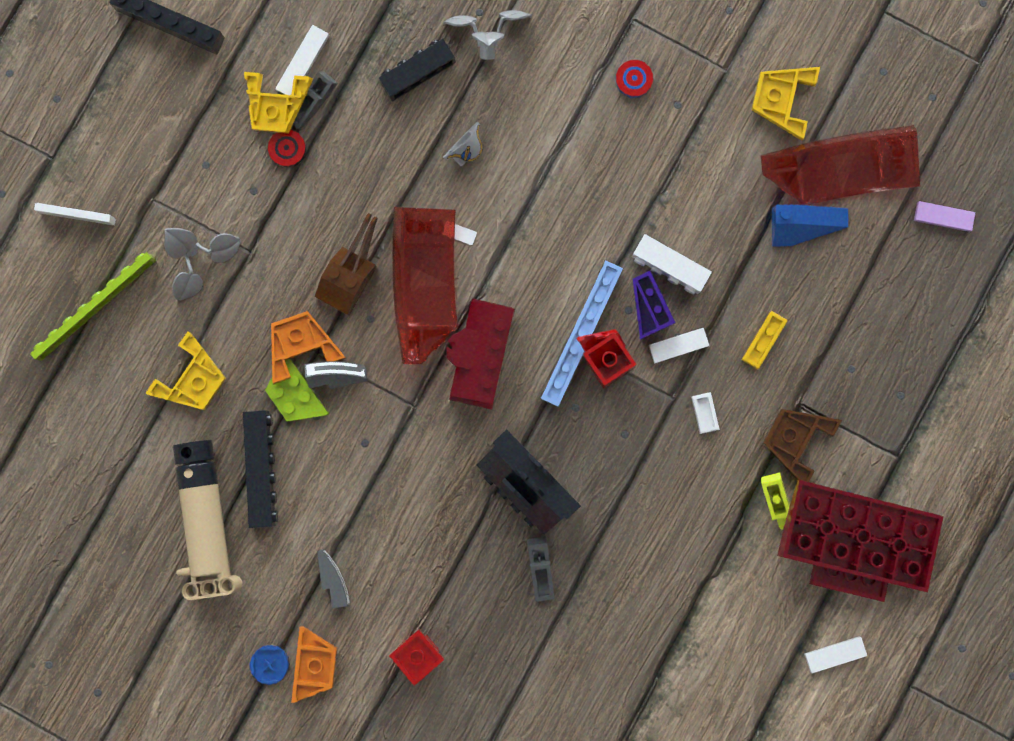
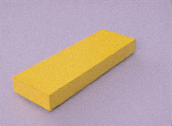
M770 311L741 360L758 370L788 320Z

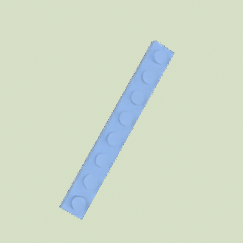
M605 261L541 397L542 400L557 407L559 406L584 353L576 338L593 333L623 268Z

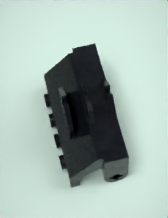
M507 429L493 442L495 446L477 464L478 468L485 474L483 478L490 485L494 483L499 488L497 493L504 500L508 498L512 502L510 506L517 513L521 511L526 516L524 521L531 528L535 525L543 535L564 517L568 519L581 507Z

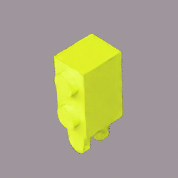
M776 473L761 477V483L772 520L777 519L780 529L783 530L790 504L781 474Z

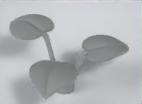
M517 10L499 13L501 18L497 32H478L474 23L477 19L467 15L451 17L444 21L443 25L472 26L475 32L472 34V37L477 40L478 47H480V58L490 60L495 58L497 41L504 38V34L500 33L503 22L506 20H520L527 17L532 18V15Z
M180 228L165 229L164 247L166 253L173 258L184 256L189 269V274L181 272L175 277L172 284L174 297L177 300H184L196 295L202 288V278L198 274H193L189 256L196 255L197 250L201 249L208 254L212 253L211 258L214 262H225L231 259L238 251L240 238L227 233L219 234L211 240L210 249H206L197 243V238L191 231Z

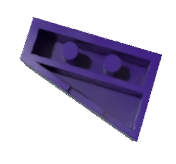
M651 271L633 278L640 340L676 324Z

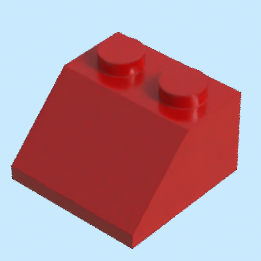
M616 333L583 353L585 360L603 389L635 369L637 365Z

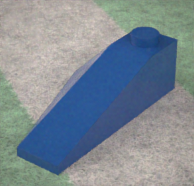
M775 205L772 208V247H791L848 228V208L808 205Z

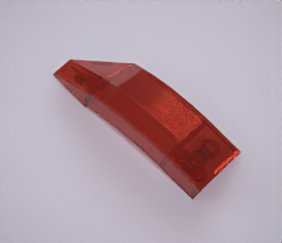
M914 125L843 135L760 155L762 175L770 179L802 205H810L859 194L920 186L917 129Z
M394 207L393 291L396 325L403 364H423L432 351L436 350L446 340L445 338L459 327L454 286L456 210Z

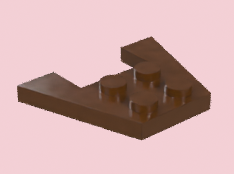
M780 409L763 444L797 480L809 482L815 471L798 462L815 429L833 437L842 420Z

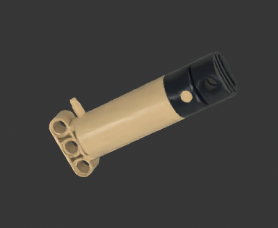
M212 440L173 445L175 465H182L176 467V475L189 562L188 568L177 570L176 574L178 576H191V582L183 586L182 594L187 600H196L239 592L242 588V580L239 576L231 575L216 466L213 461L207 462L214 460ZM229 581H231L233 584L232 589H230L228 586ZM211 583L214 585V592L210 588ZM193 586L196 588V594L192 591Z

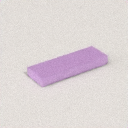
M919 201L917 202L914 221L971 232L975 212Z

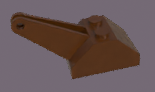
M370 213L366 215L349 250L342 247L330 260L321 276L315 294L317 299L350 316L377 267L372 262L366 260L378 219L374 216L370 222L372 216ZM368 224H369V227H368V229H367V231H366V233H365V236H364V239H363V242H362V245H361L359 254L357 255V254H355L354 252H355V250H356V248H357V246H358V244H359V242H360V240H361V238H362V236H363V234H364V232H365V230H366V228H367V226H368Z

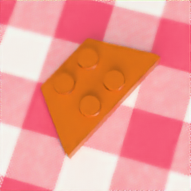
M304 626L299 627L291 703L333 688L337 647Z

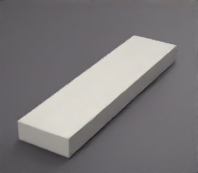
M314 25L311 26L276 86L275 90L283 95H291L294 75L306 76L330 36L327 32Z
M35 203L34 210L41 214L115 226L116 219L109 214Z

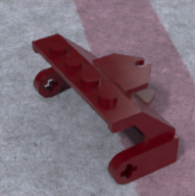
M472 299L466 327L460 332L452 334L451 338L448 339L452 349L446 347L447 359L456 367L450 392V401L493 410L494 397L508 335L515 313L514 308Z

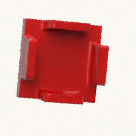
M420 629L408 637L389 655L414 686L444 661L438 647Z

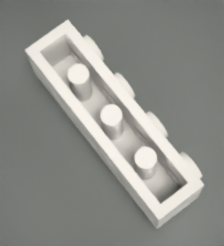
M644 234L632 255L637 264L651 267L653 273L659 276L661 274L667 276L669 282L675 285L681 284L685 287V291L693 295L701 292L712 273L710 270Z

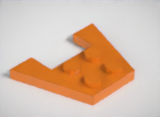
M308 311L271 323L273 384L291 378L285 360L315 349H322L326 362H338L346 359Z

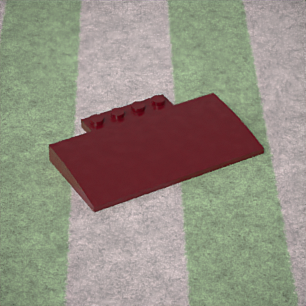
M798 480L786 517L777 556L812 564L813 569L809 583L811 585L885 602L888 583L928 592L944 516Z

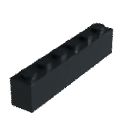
M110 0L109 2L117 12L216 55L225 38L219 30L150 0Z
M267 410L243 412L249 528L276 526L275 522H278V512L275 511L274 503H277V493L273 489V484L276 483V474L272 471V464H275V455L271 453V445H274L273 433L270 434L273 417Z

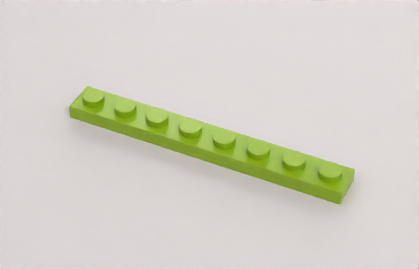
M147 252L138 255L131 266H126L122 269L121 275L116 279H111L106 284L107 287L96 292L91 297L92 300L89 303L81 305L73 317L66 318L59 329L51 331L44 342L35 345L34 351L30 355L35 360L42 361L156 262L155 258Z

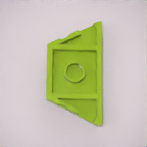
M291 359L285 360L291 378L276 384L272 383L271 378L265 389L285 420L289 422L329 415L312 388H309L307 381Z

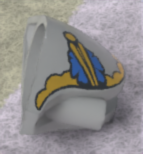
M476 122L443 156L444 159L453 158L460 166H463L466 162H473L480 157L483 145L479 136V122Z

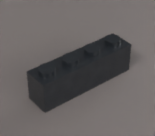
M443 38L441 40H434L429 44L428 48L420 49L410 59L400 61L397 67L392 70H385L379 77L380 83L393 102L455 64V56Z

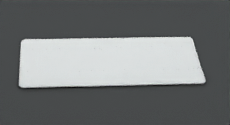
M446 221L442 234L473 245L477 232Z

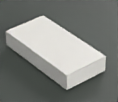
M711 392L692 396L700 434L720 430Z

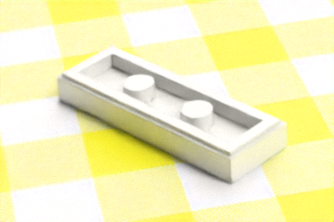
M704 328L648 346L655 364L708 347L709 343Z
M860 636L805 653L810 673L867 656Z

